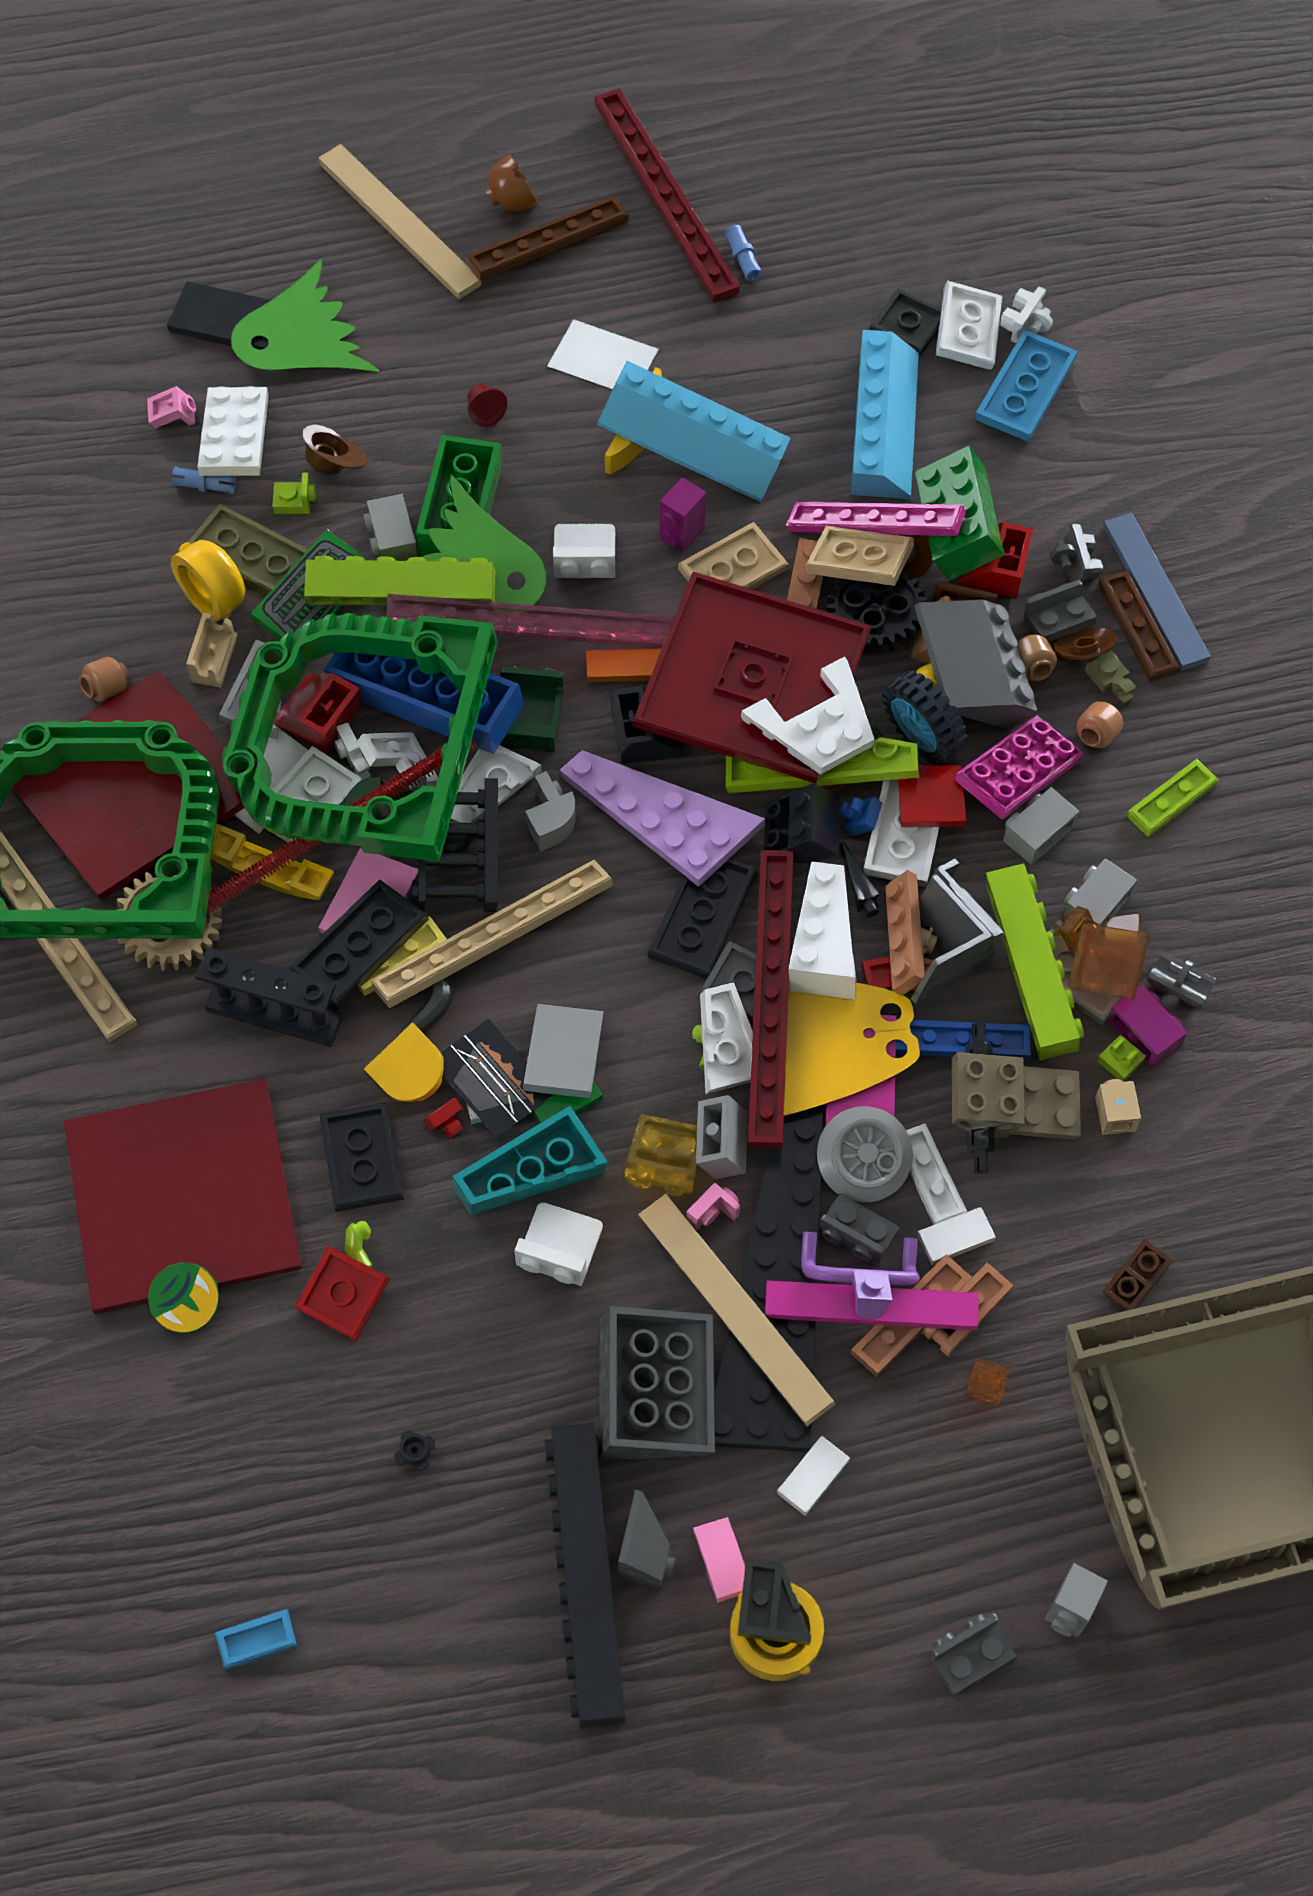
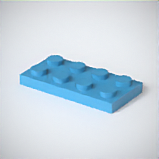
M1024 329L976 411L975 420L1029 442L1073 366L1078 351Z

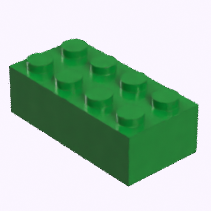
M441 435L416 530L418 554L441 553L432 541L429 529H453L444 512L445 509H449L458 513L451 489V475L455 477L465 491L489 515L491 514L502 469L501 443Z
M970 446L915 471L921 504L963 505L966 511L958 536L928 535L932 560L949 581L1004 556L986 468Z

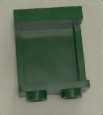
M522 666L501 667L500 676L502 678L519 684L524 707L509 728L500 746L555 752L564 694V674L553 669L535 670L526 669Z

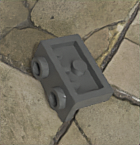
M1080 580L1062 584L1058 588L1042 594H1035L1025 601V623L1034 635L1043 636L1048 642L1096 625L1097 616L1082 596L1083 583Z
M840 1193L828 1213L822 1216L819 1224V1232L822 1233V1236L828 1242L834 1245L842 1244L851 1249L858 1259L868 1263L872 1261L879 1265L900 1228Z
M983 1613L979 1614L964 1625L967 1630L955 1637L952 1632H949L933 1643L935 1649L932 1650L929 1659L952 1697L1017 1658L997 1625L999 1619L995 1613L985 1618Z

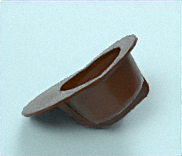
M310 425L303 430L302 438L306 444L305 458L316 470L333 475L340 473L344 467L360 468L368 463V456L365 451L344 439L332 429L322 425Z

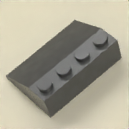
M986 600L922 602L914 606L938 687L942 689L941 694L943 696L947 695L951 700L949 702L950 705L955 706L958 710L956 715L1012 730L1037 711L1034 693L1029 686L1025 673L1026 668L1017 648V639L1013 635L1009 614L1004 606Z
M609 1306L600 1318L599 1457L639 1460L713 1455L715 1453L713 1314Z

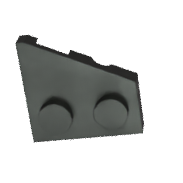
M746 1558L737 1636L810 1645L811 1635L806 1628L800 1612V1605L791 1588L790 1579L783 1562Z

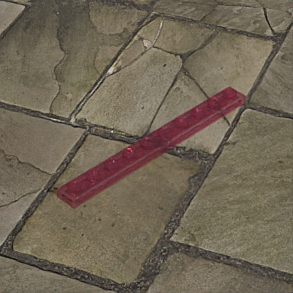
M399 594L387 595L386 617L394 620L408 619L409 621L417 622L419 615L493 623L496 635L654 648L663 647L675 617Z

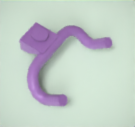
M803 1232L801 1255L803 1273L806 1277L816 1280L853 1283L855 1309L857 1316L860 1318L875 1319L884 1314L889 1303H892L893 1300L890 1285H914L920 1280V1275L916 1271L917 1238L904 1237L902 1271L815 1265L817 1233Z

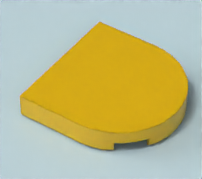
M412 1022L364 1070L394 1100L398 1102H420L432 1096L440 1087L443 1080L444 1059L438 1048Z

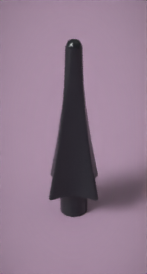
M841 842L839 847L848 870L857 912L865 910L867 917H874L879 913V905L876 900L880 894L857 864L847 844Z

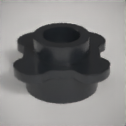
M413 1431L404 1432L401 1435L400 1450L394 1455L396 1463L399 1465L409 1464L415 1466L418 1471L425 1470L429 1466L428 1456L430 1451L435 1448V1441L430 1436L424 1437ZM413 1448L418 1449V1452L416 1454H413L411 1452Z

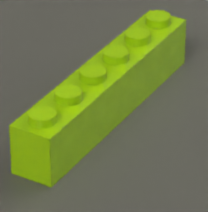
M316 556L315 560H306L304 596L311 605L495 607L496 570L493 562H488L485 558H472L470 562H457V559L450 557L440 558L439 561H426L422 557H410L408 561H395V558L382 556L378 557L377 561L365 560L359 556H348L346 560H334L330 556Z
M1024 863L987 872L986 889L997 924L1004 931L1005 937L1002 941L1025 1015L1030 1025L1039 1060L1079 1051L1080 1039L1084 1038L1083 1027L1079 1018H1073L1071 1009L1075 1008L1073 996L1070 989H1064L1062 979H1065L1063 964L1061 960L1055 961L1052 952L1056 950L1055 940L1052 931L1046 932L1043 922L1047 921L1043 903L1036 902L1034 893H1038L1034 875H1028Z

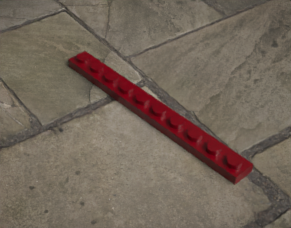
M618 88L595 96L594 103L712 302L716 303L740 294V285L621 89Z
M761 850L748 1148L783 1149L789 1001L788 968L791 947L794 851Z

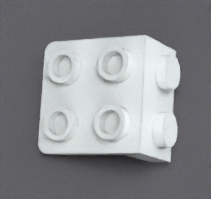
M612 524L556 525L554 528L553 547L554 578H615V527Z
M540 1203L536 1208L525 1240L519 1238L514 1250L516 1265L532 1273H542L554 1277L563 1283H573L582 1286L602 1233L603 1224L598 1219L551 1204Z

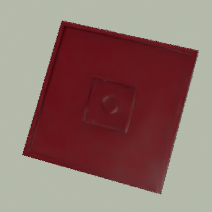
M693 571L633 719V727L816 784L819 774L787 752L788 748L775 739L771 741L762 734L763 730L753 723L749 725L741 718L742 710L766 698L782 720L787 722L834 697V693L820 677L821 669L845 657L854 678L871 631V626Z
M159 670L75 721L112 722L121 720L124 722H143L145 720L170 723L174 726L179 739L191 744L196 751L208 760L215 772L220 791L216 823L221 824L245 808L239 793L232 788L223 769L222 752L225 746ZM64 761L57 769L50 773L23 776L11 789L100 901L153 868L162 856L173 852L183 794L182 780L177 774L154 773L146 767L143 761ZM150 824L138 836L135 835L136 831Z
M266 1078L64 1120L91 1307L94 1314L148 1303L150 1285L156 1275L167 1266L181 1262L197 1264L208 1270L216 1280L218 1287L302 1269Z

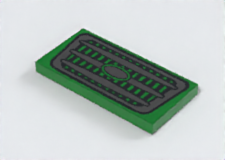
M328 529L250 614V618L278 640L289 631L292 633L298 631L306 621L323 619L328 614H336L343 607V605H311L304 596L306 560H315L316 556H330L334 560H346L348 556L363 557Z

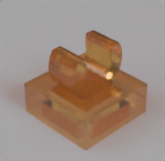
M1077 906L1072 913L1066 912L1062 915L1065 920L1062 926L1054 925L1053 929L1056 936L1065 941L1069 951L1080 954L1098 930L1089 909Z
M976 1358L966 1395L1000 1405L1010 1368Z

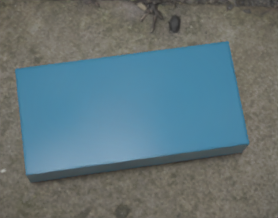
M287 1609L215 1632L223 1666L226 1671L298 1647Z

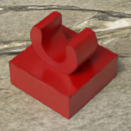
M453 1098L427 1116L423 1122L430 1132L440 1125L443 1132L450 1139L463 1130L460 1122L454 1117L463 1108L457 1099Z

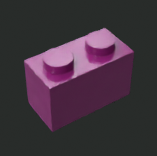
M683 477L660 500L659 538L666 545L675 547L682 552L705 529L707 492Z
M1143 985L1112 1006L1107 1019L1120 1035L1146 1055L1144 1061L1151 1069L1181 1048L1187 1035L1183 1023L1176 1016H1171L1162 1006L1159 997L1155 993L1149 992Z

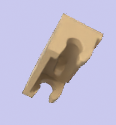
M203 612L186 665L191 683L221 688L238 634L234 632L232 622L228 618L224 619L223 625L215 623L212 613Z

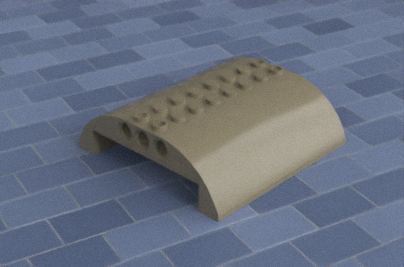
M1313 1266L1066 1326V1354L1069 1378L1077 1417L1088 1455L1123 1556L1139 1588L1154 1607L1161 1610L1313 1571Z

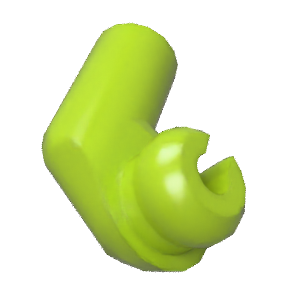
M359 1221L357 1224L351 1223L346 1229L344 1252L346 1255L372 1268L373 1265L362 1248V1240L370 1237V1227L365 1221Z

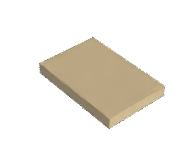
M752 522L678 563V570L688 582L694 571L753 590L787 571L789 564L759 527Z
M826 526L806 563V572L813 575L895 586L914 547L913 537Z

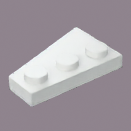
M500 745L494 754L478 749L462 775L458 792H478V789H484L485 778H498L499 806L540 773L541 764ZM454 805L450 822H478V820L484 818V809H479L477 805Z
M734 982L705 989L700 994L705 1094L751 1082L753 1031Z

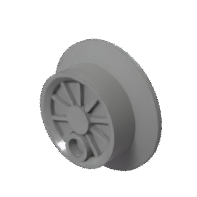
M854 1107L839 1113L825 1126L818 1141L817 1162L823 1179L838 1195L840 1193L855 1202H875L892 1195L905 1182L912 1165V1144L907 1131L894 1116L875 1107Z

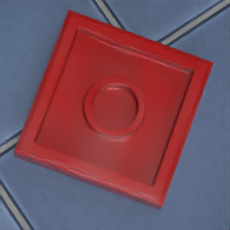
M961 765L919 766V778L897 779L901 827H965L964 788L955 781L957 773L962 770Z
M328 1245L294 1308L357 1341L391 1278Z

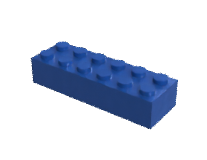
M352 652L334 653L325 666V673H334L360 688L361 703L445 736H450L449 720L452 715L456 714L461 692L458 691L454 683L444 673L425 674L419 670L416 660ZM489 673L472 737L479 749L494 754L523 709L524 702L518 683Z

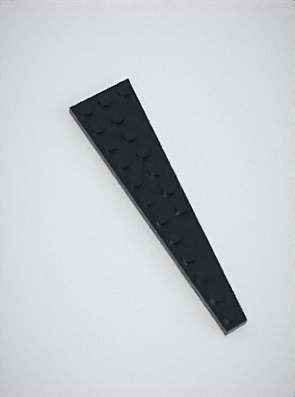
M823 1105L784 1115L783 1149L770 1148L739 1282L740 1286L764 1315L767 1280L817 1283L816 1279L808 1278L803 1273L801 1255L803 1232H816L815 1265H818L821 1172L817 1162V1146L823 1127ZM767 1318L814 1376L816 1321ZM729 1330L714 1392L715 1446L809 1452L812 1440V1423L808 1426L804 1424Z

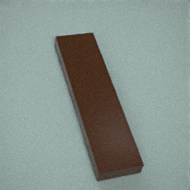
M1128 570L1100 578L1098 586L1149 682L1177 674L1180 667Z

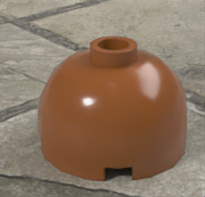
M510 153L493 164L487 178L490 189L486 193L494 207L499 204L506 212L515 214L523 213L539 204L532 189L530 190L525 176Z

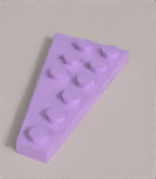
M583 750L560 769L561 778L698 887L765 826V818Z

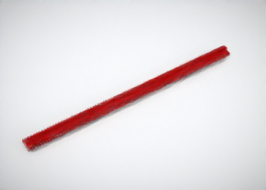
M472 738L470 747L474 750L473 745L476 748L478 747L475 744L474 739ZM442 748L348 806L365 807L367 802L376 796L385 795L393 799L392 796L397 798L396 793L400 796L399 791L404 794L402 789L407 792L406 787L410 790L409 785L414 788L412 783L417 786L416 781L420 782V777H426V775L431 777L429 773L431 772L434 775L433 770L437 773L436 768L440 771V766H442ZM299 838L293 839V841L280 847L279 850H275L272 854L259 860L258 863L256 862L251 867L244 869L237 876L231 877L230 880L223 882V885L220 884L216 889L214 888L210 891L207 913L210 914L209 909L214 912L213 908L217 910L216 905L221 908L219 903L224 906L223 901L227 904V899L231 901L230 896L235 899L233 894L238 897L237 892L241 895L240 890L245 893L244 888H246L248 891V886L252 888L251 883L256 886L254 881L259 884L258 879L261 882L263 881L261 877L266 880L265 875L269 878L268 873L273 875L272 870L277 873L275 868L280 871L279 866L283 869L282 864L287 866L286 861L290 865L289 860L294 862L293 857L297 860L296 855L301 858L299 853L304 856L303 851L306 854L308 853L306 849L311 852L310 847L314 850L313 845L318 847L317 842L322 845L321 842L315 840L312 842L305 841Z

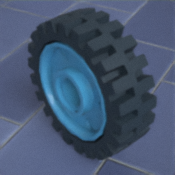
M907 671L882 692L884 697L882 703L885 705V712L891 715L889 720L891 724L897 726L895 730L898 734L902 733L904 736L903 740L917 744L921 757L924 759L928 758L929 762L943 763L966 744V727L962 725L963 720L961 716L956 715L958 712L956 707L950 705L949 702L951 700L948 696L941 694L942 689L940 687H934L933 681L929 678L925 679L921 673L917 674L916 671Z

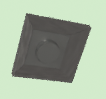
M635 1490L618 1561L619 1580L662 1590L664 1579L671 1580L675 1558L669 1557L670 1544L643 1492Z

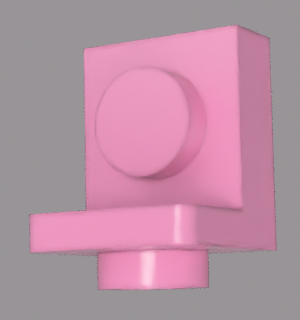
M178 386L147 399L148 422L155 429L179 418L189 426L195 424L196 404L193 398L185 394Z
M714 1183L687 1210L686 1219L696 1231L703 1224L709 1226L717 1218L720 1210L734 1221L740 1212L739 1199L730 1189L726 1187L722 1189Z

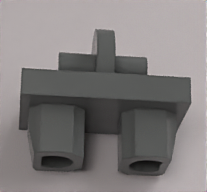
M1072 524L1069 533L1056 542L1057 547L1051 551L1052 563L1062 565L1063 569L1067 571L1070 583L1076 580H1080L1083 583L1085 579H1097L1103 571L1101 560L1090 558L1089 556L1095 550L1096 542L1094 535L1083 534L1080 524Z
M1162 952L1149 974L1147 982L1153 984V988L1163 993L1168 992L1182 999V1002L1191 1008L1197 1007L1201 1009L1216 982V978L1192 967L1194 962L1189 959L1185 963Z

